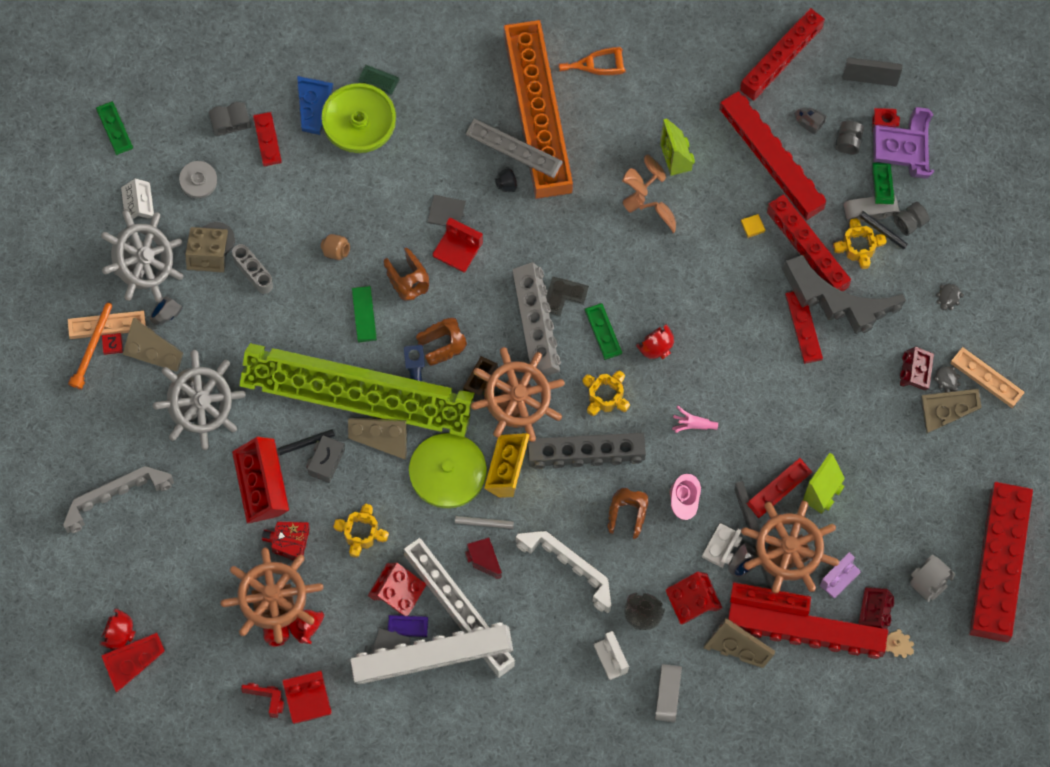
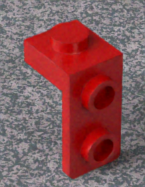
M255 683L242 684V693L270 697L269 716L278 719V714L283 712L284 701H281L282 692L277 687L267 686V688H261Z

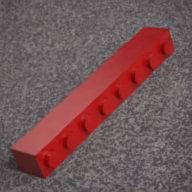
M738 91L721 101L719 110L807 221L824 210L826 205L824 195L821 192L819 193L813 181L804 175L802 167L793 161L791 153L782 147L780 139L771 133L769 125L763 123L758 111L752 109L746 96H742Z
M733 602L730 605L728 620L755 638L767 636L772 641L784 639L789 640V643L794 645L806 643L812 648L829 647L828 650L833 652L845 650L851 655L868 654V657L872 659L883 657L886 651L888 629L815 616H803Z

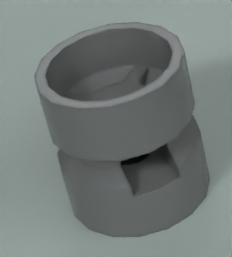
M848 120L841 122L835 147L836 150L850 155L859 153L860 140L864 131L863 125Z
M914 202L906 210L894 215L896 226L905 236L910 235L917 227H922L930 220L926 209L919 202Z

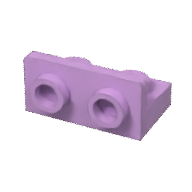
M850 552L839 562L838 566H835L822 579L820 584L832 598H836L860 574V570L853 564L855 557Z

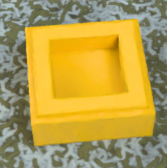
M759 214L741 220L747 238L765 232Z

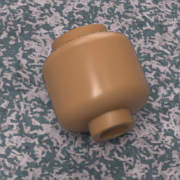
M329 234L322 240L321 249L325 257L342 260L348 256L350 244L343 236Z

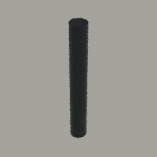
M864 211L860 213L859 217L903 250L906 248L908 243Z
M333 429L278 448L279 454L283 455L314 444L318 440L321 441L323 435L329 438L334 437Z

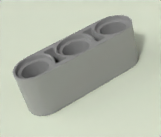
M894 195V205L875 204L874 197L845 202L843 206L847 223H850V220L855 218L860 222H864L859 217L862 211L876 220L896 215L900 212L896 195Z
M243 244L236 245L232 250L234 263L257 291L262 294L269 293L273 288L270 273L247 246ZM239 254H245L243 258L237 257ZM252 267L257 268L255 271H249ZM262 281H268L266 285L260 284Z
M662 664L655 720L675 723L682 666Z

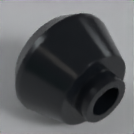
M505 168L497 174L495 183L498 190L501 189L503 192L516 191L518 186L512 169Z

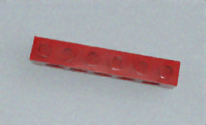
M810 8L741 81L740 91L755 101L822 30L825 18Z
M783 194L769 203L768 215L797 252L804 256L809 266L819 277L841 291L848 289L851 278L787 197Z

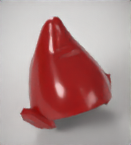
M303 610L314 618V623L310 625L297 617L295 621L289 624V630L299 643L311 644L312 641L309 639L318 630L324 619V613L322 611Z

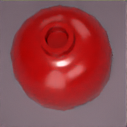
M667 324L663 325V330L659 327L646 336L642 345L640 343L636 344L637 349L643 356L649 359L659 357L664 359L671 354L669 350L674 345L675 340Z
M114 608L112 612L116 614L113 617H109L102 634L106 638L104 642L100 641L99 643L100 646L109 649H119L124 647L127 641L132 642L136 632L132 630L133 621L127 613Z

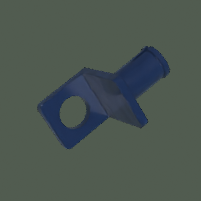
M405 346V369L410 371V379L422 381L421 369L425 367L423 346ZM411 350L419 352L420 357L418 360L412 361L409 359L408 354Z

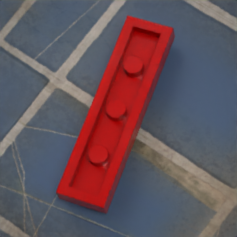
M794 292L786 293L785 297L804 364L823 360L809 306L801 307Z
M799 458L746 504L760 518L767 512L765 503L770 502L774 506L813 472Z
M733 582L730 602L809 616L811 596L783 591L773 593L772 589Z

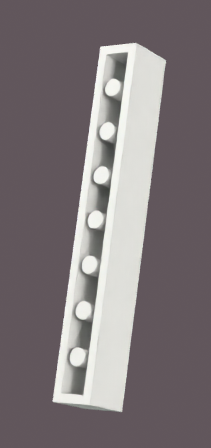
M421 538L404 548L406 559L460 629L464 631V634L472 632L473 628H490ZM509 652L483 657L498 678L515 667V660Z
M503 623L492 624L491 628L488 629L483 627L473 628L470 633L464 634V631L452 633V637L436 636L433 637V641L429 642L418 640L411 646L400 644L394 646L395 649L388 651L387 648L375 650L374 654L368 655L367 652L356 654V658H351L355 683L363 684L513 651L509 627L503 625Z

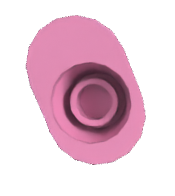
M692 474L679 476L670 488L672 510L678 518L683 520L691 519L698 509L701 486L698 479Z

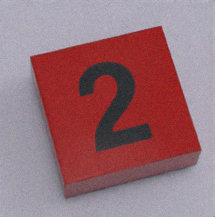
M121 333L102 335L104 355L123 353Z

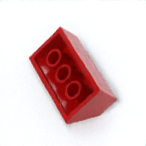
M255 437L232 451L246 522L252 523L276 518L290 511L275 440L272 438Z

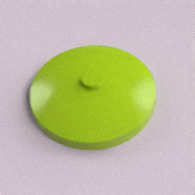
M355 83L337 89L326 100L322 110V126L326 136L335 146L347 152L366 153L378 149L390 139L396 125V111L391 99L382 90L369 84Z
M438 434L426 439L416 448L409 464V477L414 491L425 502L439 508H456L469 503L480 493L486 480V461L479 447L470 439L454 434Z

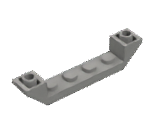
M144 466L73 499L63 524L66 532H79L82 526L85 525L79 513L80 511H89L99 502L106 503L116 494L122 495L135 485L142 486L146 484L148 479H151L156 491H166L174 484L172 475Z

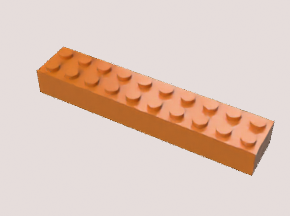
M541 21L504 25V39L524 142L563 162L554 178L529 167L535 199L571 194L573 181Z

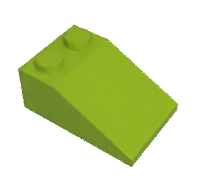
M663 119L660 146L670 176L692 171L695 159L693 153H689L688 138L684 137L682 130L671 121Z
M829 453L809 482L803 501L808 502V506L823 514L825 509L827 511L830 510L835 502L832 500L835 494L839 496L845 487L842 485L845 477L833 454Z

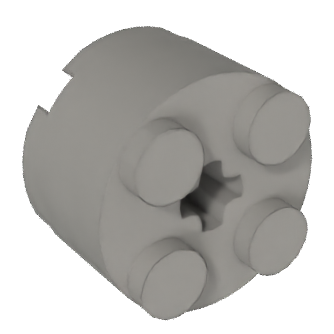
M931 555L925 561V565L922 568L918 567L911 574L913 579L910 581V585L926 601L930 602V599L933 601L948 587L946 585L948 579L952 581L955 573L938 557Z

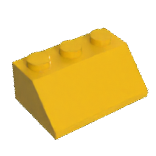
M528 433L508 434L498 437L484 489L500 498L514 496L528 444Z

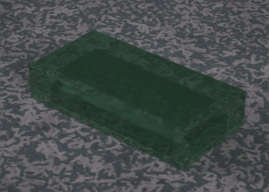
M365 65L358 79L360 83L375 86L390 95L393 94L400 80L397 76L369 65Z

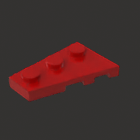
M155 633L102 655L101 657L116 693L160 657L165 650L158 633Z

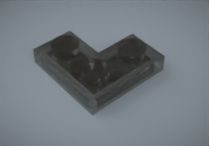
M553 276L546 297L551 308L549 314L561 317L566 300L584 305L589 286Z

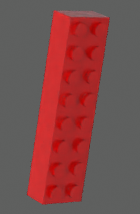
M994 482L991 488L969 635L1009 642L1012 638L1033 489Z

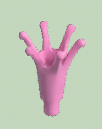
M677 406V409L686 417L673 416L675 419H680L678 423H685L673 427L672 430H675V433L685 429L717 430L718 422L694 416L684 411L680 406Z

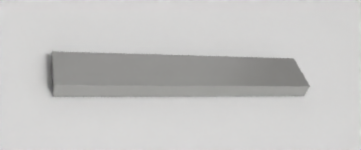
M476 119L472 121L465 134L552 178L555 177L563 163L561 160Z

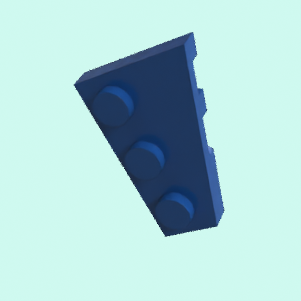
M297 76L302 131L320 135L322 130V110L326 100L332 94L333 83Z

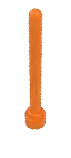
M111 303L104 305L78 371L73 377H70L68 385L74 388L77 387V389L82 390L84 387L85 378L83 376L112 309Z

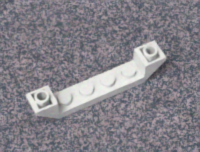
M547 531L521 533L516 536V546L521 551H528L531 554L542 543V547L547 552L551 553L553 551L558 555L557 559L560 562L571 565L573 567L572 570L577 575H584L588 578L589 584L594 588L599 587V590L593 596V605L599 611L609 613L611 599L607 577Z

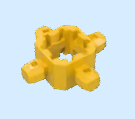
M857 218L851 219L849 223L850 229L845 233L843 241L841 240L833 244L834 252L844 253L846 251L847 258L852 261L858 260L861 269H868L870 258L875 253L876 247L885 245L886 237L882 234L875 235L874 237L873 229L868 226L861 227V223ZM851 237H866L869 250L862 249L860 252H857V249L854 250L851 247Z
M620 370L616 371L612 377L608 374H601L597 380L591 375H586L583 378L582 383L589 388L588 396L591 402L587 408L588 414L595 416L600 409L604 412H611L615 406L622 412H626L629 409V402L623 398L624 389L622 382L625 378L623 372ZM603 384H608L609 387L617 391V394L612 401L603 402V399L595 396V392Z
M364 504L360 513L354 512L349 515L347 522L342 519L335 520L334 529L339 532L344 531V538L350 545L349 553L351 557L358 558L362 548L368 549L373 546L375 539L378 542H387L389 533L382 529L378 530V522L372 516V505ZM360 521L372 526L368 539L364 538V540H361V538H353L350 535L354 522L358 523Z

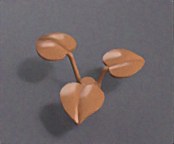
M647 154L644 157V162L649 171L653 173V177L644 185L642 177L635 169L631 168L626 171L622 182L630 185L636 192L624 199L623 205L630 213L638 208L643 210L644 208L655 206L659 216L669 226L672 233H675L676 220L667 205L663 202L644 204L645 196L648 194L647 187L656 178L661 182L666 179L662 166Z

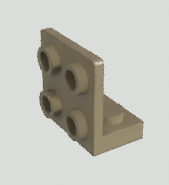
M191 227L185 254L187 270L224 272V253L228 230Z

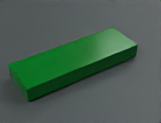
M113 101L96 107L115 154L119 155L133 149Z
M872 163L875 204L894 205L895 198L891 164Z
M371 286L352 288L358 343L377 341Z
M600 303L585 308V314L604 360L622 355V350L603 304Z

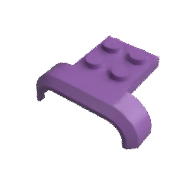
M915 107L910 117L908 129L875 125L873 128L874 162L909 166L911 177L924 179L930 177L934 170H929L928 128L933 113L927 108Z

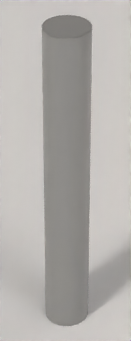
M455 517V524L513 529L514 521Z

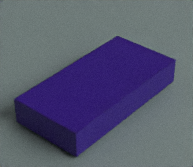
M389 615L388 631H396L397 634L407 637H427L428 617Z

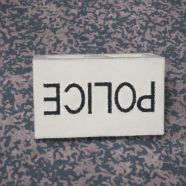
M134 179L121 187L124 210L130 211L132 219L137 216L152 218L154 211L150 182Z

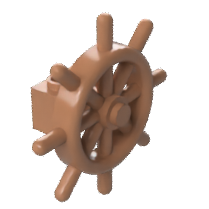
M502 347L500 354L504 365L497 368L492 375L479 368L474 369L473 373L487 381L484 391L485 399L471 403V408L476 410L487 407L492 416L499 421L493 432L495 437L501 436L505 426L514 428L525 427L526 433L529 434L528 440L534 442L536 436L532 424L536 423L544 414L557 421L562 419L560 413L549 408L550 390L564 386L565 382L562 379L548 382L543 373L536 368L542 358L540 352L534 354L530 364L511 362L507 348ZM515 372L524 373L522 379L517 378ZM507 373L509 379L506 383L498 379ZM531 378L537 383L536 386L532 387L528 384ZM495 386L502 390L499 396H494ZM541 393V402L531 398V395ZM525 403L537 409V411L529 416Z
M807 501L801 502L797 514L787 513L777 515L772 503L767 502L765 503V509L771 519L764 524L760 532L746 527L741 529L743 535L757 539V558L746 562L744 568L749 570L761 564L768 573L775 577L772 586L773 593L779 592L783 580L793 581L803 579L808 590L814 592L816 586L810 574L816 570L820 562L833 566L839 565L837 558L823 554L824 541L822 536L835 531L836 526L830 524L818 529L812 521L804 517L808 508ZM784 524L793 525L790 536L786 532ZM774 528H776L781 539L772 537L768 534ZM800 528H803L809 533L805 536H803L802 534L798 535ZM814 541L815 551L810 550L807 543ZM765 542L771 544L767 549L768 553L765 550ZM811 560L808 565L804 566L803 563Z
M263 548L261 550L262 564L255 566L247 573L236 566L230 568V572L241 579L238 597L223 599L220 604L222 607L240 606L241 612L247 619L239 630L241 636H245L253 625L265 629H273L275 642L281 643L283 641L281 628L295 621L297 617L310 625L314 623V618L303 611L306 603V593L323 590V585L321 583L304 585L301 576L296 571L304 561L303 555H298L293 563L288 566L279 562H271L269 549ZM273 573L282 575L276 584H274ZM265 575L266 586L256 579ZM290 579L296 587L291 588V584L286 583ZM250 586L256 589L251 590L252 595H247ZM297 595V600L294 604L293 596ZM247 603H253L254 612L250 609Z

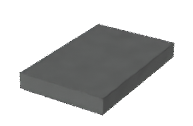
M848 57L842 80L897 86L903 64Z

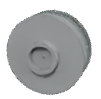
M203 161L191 162L180 173V188L187 198L201 201L214 194L217 188V174L208 163Z

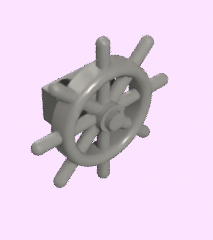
M125 209L122 214L127 228L119 232L116 237L107 232L101 234L102 239L113 244L111 250L113 264L103 267L102 272L103 274L114 272L115 275L128 284L125 293L126 300L132 299L135 288H151L155 301L160 303L163 298L158 285L168 275L177 280L183 279V274L172 268V249L182 245V240L178 238L169 242L166 236L157 229L160 220L158 212L153 214L150 225L134 224L130 211ZM138 233L146 235L144 242L140 240ZM152 240L155 241L157 247L153 248L152 246H150ZM161 254V262L155 259L154 256ZM150 265L159 269L158 273L155 276ZM144 273L147 277V280H143Z
M192 350V368H188L178 375L174 374L167 367L162 369V374L172 382L168 389L167 400L154 402L153 408L156 410L168 408L171 418L177 424L169 435L171 441H175L184 429L188 432L199 433L201 448L207 450L209 447L207 432L213 431L221 425H224L231 432L237 431L236 425L227 417L230 413L232 400L244 398L246 393L244 391H230L228 383L222 376L230 365L228 360H224L216 371L200 367L198 351ZM201 375L210 379L207 384L201 381ZM216 385L219 390V394L210 395L213 391V387ZM220 401L219 410L214 408L210 402ZM205 410L214 417L208 423H206ZM198 416V425L189 422Z

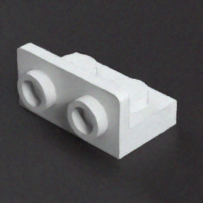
M720 523L702 558L721 568L724 567L725 563L729 564L734 556L731 553L733 548H738L743 539L740 536L741 530L735 531Z
M613 631L606 633L605 639L595 643L594 648L609 680L628 673L629 666Z

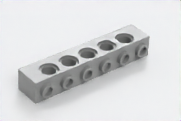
M532 262L512 269L529 361L531 362L536 352H540L542 358L536 368L546 377L560 372L559 365L561 361L556 351L557 341L552 331L554 324L549 315L551 308L546 299L547 289L543 284L544 272L541 267Z

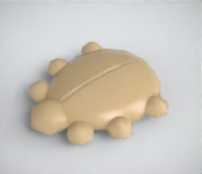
M897 630L888 635L886 651L893 652L895 657L901 654L903 658H906L907 654H914V649L912 648L914 643L909 642V635H904L901 630Z

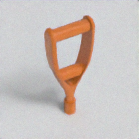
M621 47L599 50L575 63L559 64V70L579 69L597 75L624 74L626 70L623 66V50ZM614 54L617 69L594 68L593 58Z

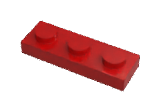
M267 112L253 115L263 167L282 163L272 113Z

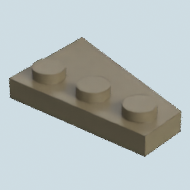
M133 318L123 355L178 371L183 352L154 333L152 329L146 327L137 318Z
M979 389L921 396L926 433L932 432L982 408Z
M348 419L349 439L406 459V420Z
M728 619L723 621L703 647L707 650L714 649L720 651L725 656L729 654L738 657L740 661L764 668L775 654V650Z

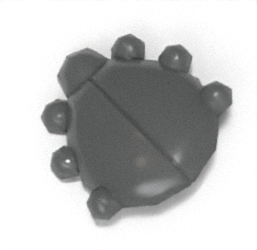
M941 284V290L936 293V297H939L936 303L941 304L940 308L942 310H947L948 308L953 310L954 305H960L959 300L963 298L964 294L961 293L959 287L955 284Z
M954 366L941 367L934 377V381H938L939 389L944 388L945 392L958 391L957 386H961V383L958 382L960 375L956 374Z

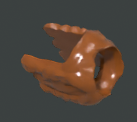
M404 248L406 261L413 273L400 277L388 258H385L383 262L393 288L402 300L407 301L414 300L428 291L429 275L412 251ZM419 282L415 287L412 288L413 284Z
M456 318L443 319L441 322L432 324L429 328L416 335L418 345H425L444 335L451 337L450 344L425 355L430 366L460 355L467 345L466 338L460 333Z
M620 488L612 497L607 528L610 534L614 533L620 506H634L639 509L633 539H637L646 517L648 495L640 491L633 492L628 488Z

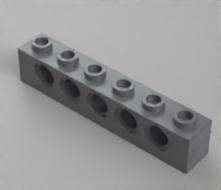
M644 433L536 438L534 442L528 440L529 467L534 469H543L545 466L552 465L554 468H562L564 465L570 464L573 467H581L588 463H591L593 466H600L606 462H611L612 465H619L624 461L638 464L645 460L646 456ZM622 447H627L630 449V451L622 452L620 449ZM608 448L611 452L606 454L601 449ZM589 449L592 453L586 455L582 453V450ZM565 450H569L572 452V454L566 456L562 452ZM546 451H550L553 453V455L547 457L543 453Z

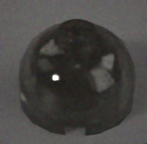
M637 593L629 595L626 601L624 613L628 623L635 629L651 630L660 623L665 608H662L663 603L650 594L643 593V596H637Z

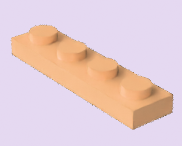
M145 312L109 314L100 336L129 333L133 318H137L146 326ZM100 315L68 319L69 338L92 337Z
M963 347L950 363L1011 408L1016 405L1025 393Z

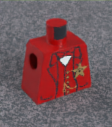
M277 522L275 531H263L262 541L272 543V553L294 561L298 555L304 556L310 530L309 523Z

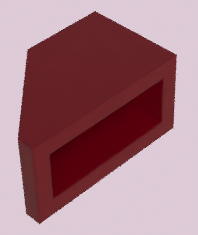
M489 537L467 544V551L464 553L467 562H471L473 568L496 579L502 578V572Z

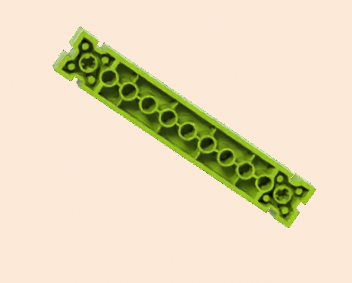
M252 343L249 344L244 352L243 366L245 368L241 372L240 387L255 389L256 386L262 387V392L383 419L406 420V424L442 432L443 428L450 429L449 434L465 437L471 416L469 413L472 409L471 403H473L475 393L459 390L458 394L451 393L452 388L274 348L268 352L264 351L265 346Z

